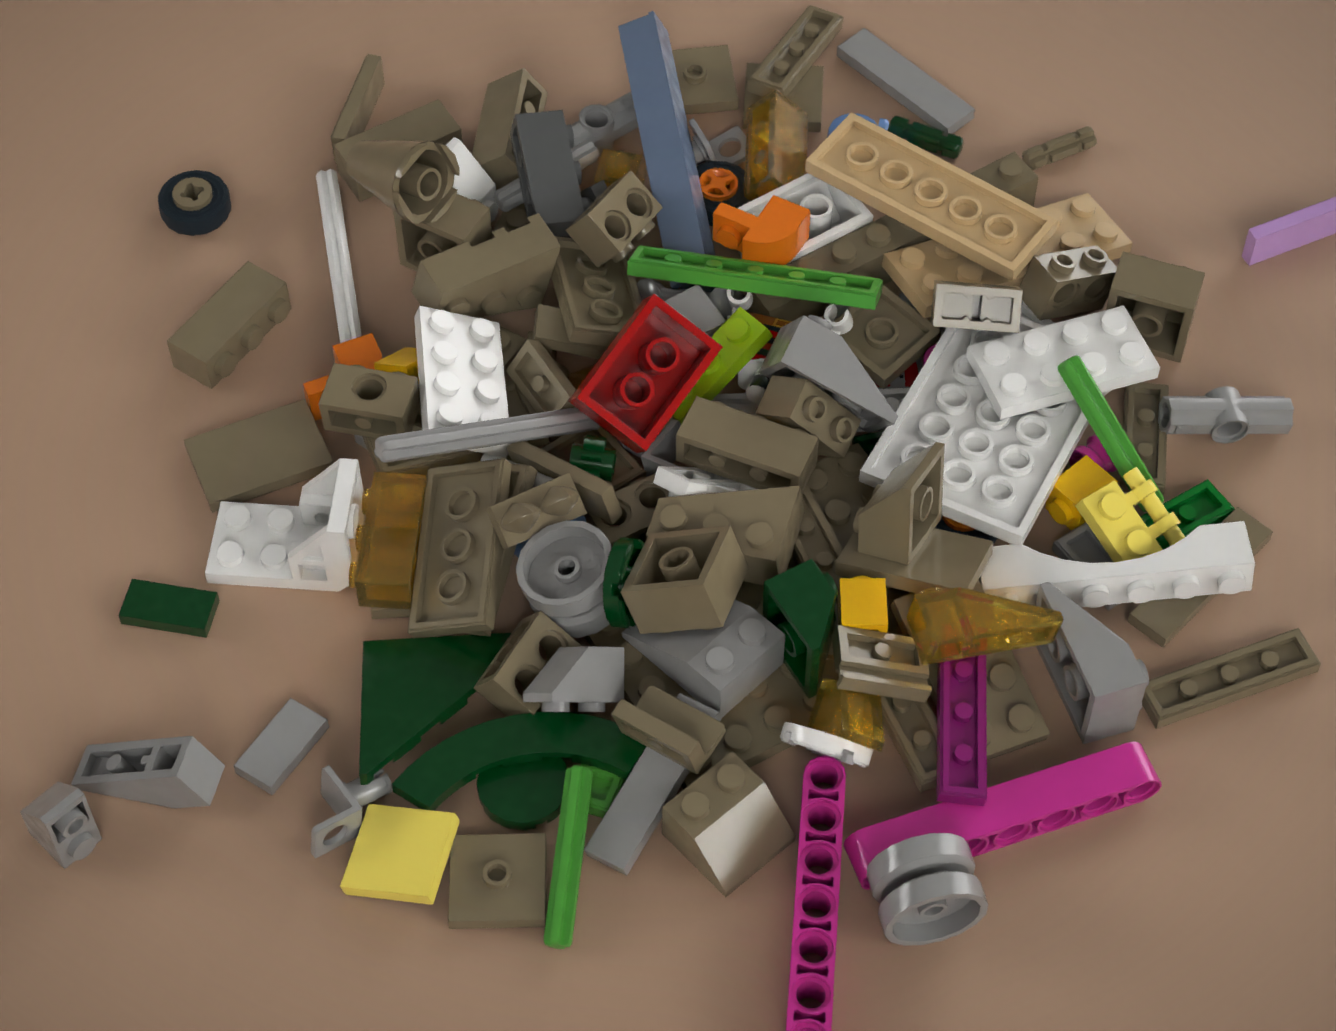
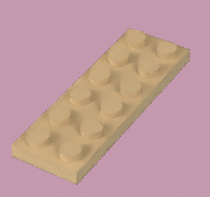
M852 112L805 161V172L1011 282L1015 280L1057 230L1058 219Z
M1089 193L1037 208L1058 219L1056 232L1036 255L1098 245L1108 255L1110 260L1121 258L1122 252L1130 253L1133 242ZM932 239L885 253L882 267L925 319L931 317L934 280L1020 287L1031 261L1015 280L1011 282Z

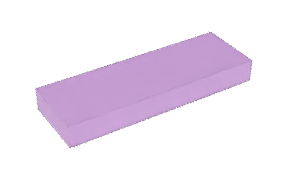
M1336 197L1250 228L1242 252V258L1250 266L1335 234Z

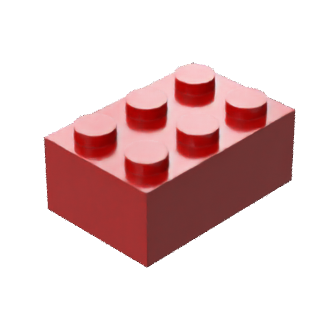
M652 294L641 302L568 402L636 454L645 452L723 346L656 294Z

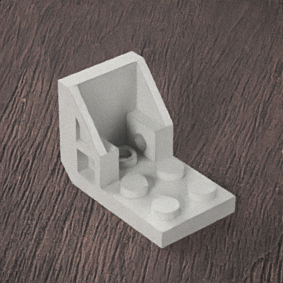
M340 458L302 486L299 506L221 501L205 570L207 583L336 592L352 585L355 581L367 514L358 459Z

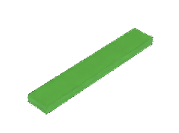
M642 245L637 246L627 261V275L871 310L876 309L883 287V280L880 278Z

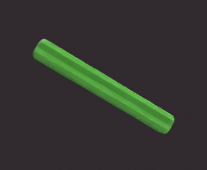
M1075 355L1060 363L1058 372L1121 477L1137 467L1146 481L1148 479L1153 481L1158 489L1155 494L1163 503L1164 496L1081 357ZM1124 480V482H1125V484L1127 485L1128 489H1129L1130 491H1132L1131 488H1130V487L1128 486V484L1126 483V481ZM1139 503L1138 506L1140 507V509L1143 512H1146L1142 504Z
M573 765L567 768L565 772L543 939L546 946L555 949L570 947L573 940L593 782L592 769L582 765Z

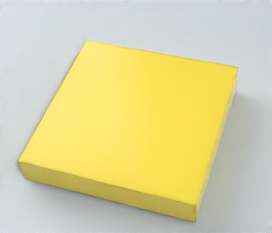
M368 804L340 885L345 895L433 905L460 823L456 813Z

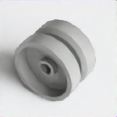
M569 520L548 525L528 540L520 551L516 565L518 584L528 599L533 612L542 611L572 638H580L598 633L609 625L603 606V582L605 567L612 545L599 528L585 521Z
M930 833L911 837L891 845L877 854L868 864L866 876L872 895L879 903L878 915L884 935L890 942L909 946L943 941L973 927L986 915L988 902L982 883L974 875L976 865L969 844L963 837L951 833Z

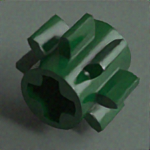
M586 435L583 445L573 443L569 463L604 481L612 482L617 450L606 448L607 438Z

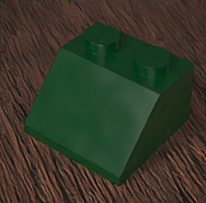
M813 559L764 581L763 617L785 634L783 663L808 699L816 696L832 643L833 623L836 621L834 612L835 600L838 596V589L831 575L828 572L822 573Z

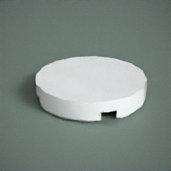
M784 722L780 735L781 741L789 745L796 746L798 744L817 755L833 757L840 762L850 765L857 764L862 768L869 767L873 754L872 749L858 743L791 722Z

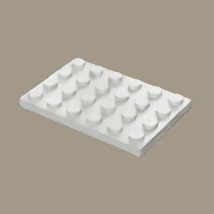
M1020 317L1019 332L1044 326ZM946 328L895 413L898 418L895 424L886 427L862 466L859 481L874 488L878 484L882 485L894 468L935 442L945 444L942 516L1010 544L1022 546L1089 422L1076 400L1000 420L966 357L968 345L1015 333Z

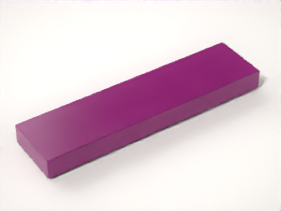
M941 627L938 632L937 801L984 806L987 800L986 632Z

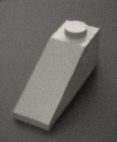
M193 736L87 745L71 785L82 791L170 808L210 806L225 765Z

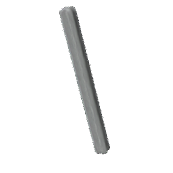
M574 407L380 436L375 440L374 454L381 462L388 463L593 431L601 426Z

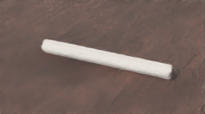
M329 169L327 171L320 170L316 175L339 339L340 343L361 337L362 334L338 176L335 170Z

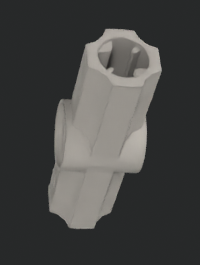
M629 92L606 106L591 104L584 107L579 114V121L571 125L574 133V146L585 140H591L599 151L598 157L610 153L616 139L638 127L632 93Z
M1225 386L1213 389L1206 393L1205 396H1163L1159 403L1158 424L1160 431L1166 432V434H1211L1214 441L1226 444L1236 442L1247 434H1288L1293 426L1294 408L1291 398H1285L1284 396H1240L1236 388Z

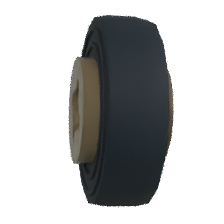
M186 171L173 176L162 186L158 195L159 212L162 220L169 229L183 235H202L219 228L227 220L231 210L228 187L220 177L207 171Z

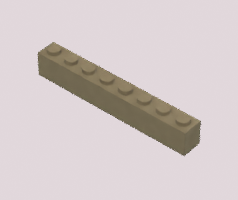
M1015 152L970 173L1034 207L1039 177ZM886 215L787 264V266L880 278L883 280L884 285L892 281V278L882 267L885 253L932 239ZM752 293L753 303L746 312L794 321L803 315L806 317L809 315L821 317L824 315L826 308L831 304Z

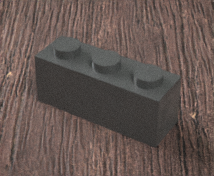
M563 110L515 114L510 137L526 215L529 217L539 213L554 236L571 238L565 230L589 207L587 198L581 197L579 185L582 183L579 161H573L571 151L574 147L573 128L571 124L566 125Z

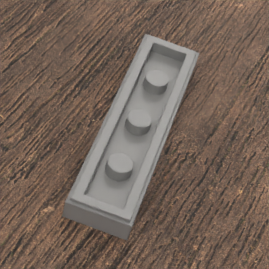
M863 28L837 46V57L927 124L944 131L943 135L953 134L974 119L975 109L867 29Z
M681 693L677 696V699L718 721L722 719L719 711ZM646 747L584 848L587 856L627 876L660 822L662 806L675 797L690 770Z

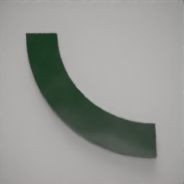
M536 712L534 715L531 713L516 714L475 725L443 740L409 765L392 783V790L395 794L420 809L435 811L455 791L476 779L477 774L503 764V767L523 762L543 760L542 757L571 758L572 762L594 766L627 780L647 746L623 734L616 722L599 717L567 712Z

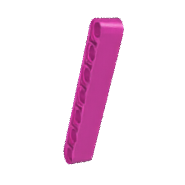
M1129 742L988 787L987 800L984 806L942 802L857 830L845 839L843 846L861 887L865 890H871L866 876L868 864L880 852L908 838L930 833L955 834L965 839L969 844L972 856L975 857L1140 803L1155 795L1162 787V783L1142 745L1139 742Z
M818 756L810 760L803 772L786 1031H831L846 773L841 762L829 756ZM824 782L833 787L822 789L815 786V784ZM815 824H824L830 827L831 829L827 831L815 830L811 826ZM813 866H821L826 868L828 872L816 874L808 869ZM810 909H818L826 913V915L821 918H813L805 912ZM807 953H815L823 957L824 960L811 963L804 960L802 956ZM804 998H813L819 1001L821 1006L809 1009L800 1005L799 1001Z

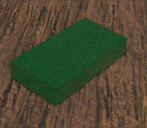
M132 579L118 616L121 624L207 638L220 600L217 592Z

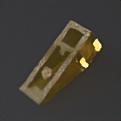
M932 587L923 590L919 594H915L906 617L922 665L1053 643L1064 620L1059 611L961 587L949 589Z

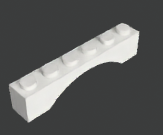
M1245 521L1199 525L1185 538L1164 550L1141 558L1120 562L1087 563L1064 560L1040 553L1023 544L1022 546L1016 544L993 546V553L979 577V582L995 616L1008 617L1014 614L1034 612L1039 586L1046 582L1051 583L1080 607L1090 608L1111 604L1145 603L1152 600L1188 599L1194 596L1222 593L1236 594L1242 591H1252L1255 560Z

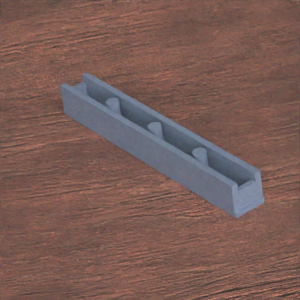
M651 11L648 15L618 26L651 192L663 207L656 214L662 246L664 249L716 256L669 34L655 12ZM670 281L672 289L680 288L687 290L695 286L694 284ZM699 285L705 292H712L715 287Z

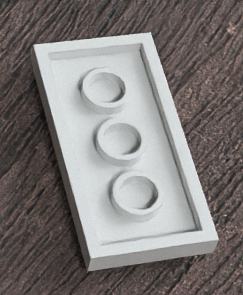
M1124 305L968 345L966 354L973 371L1000 420L1075 400L1058 372L1059 364L1075 355L1081 357L1101 393L1158 378L1160 370L1157 360Z
M419 306L414 316L422 430L509 417L499 322ZM510 444L471 449L469 451L506 458L508 455L507 447Z

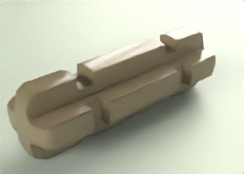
M1086 126L1075 132L1047 141L1044 144L1029 148L1022 153V159L1032 170H1035L1095 146L1097 138L1094 135L1093 129Z

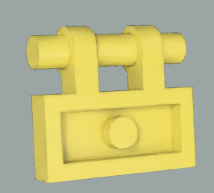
M1137 467L1122 476L1132 491L1124 494L1114 480L1075 505L1113 562L1141 558L1163 550L1156 540L1162 535L1170 546L1185 538V535L1178 527L1181 523L1174 512L1169 513L1155 494L1158 489L1151 479L1146 481ZM1141 503L1154 524L1147 527L1135 510V505Z

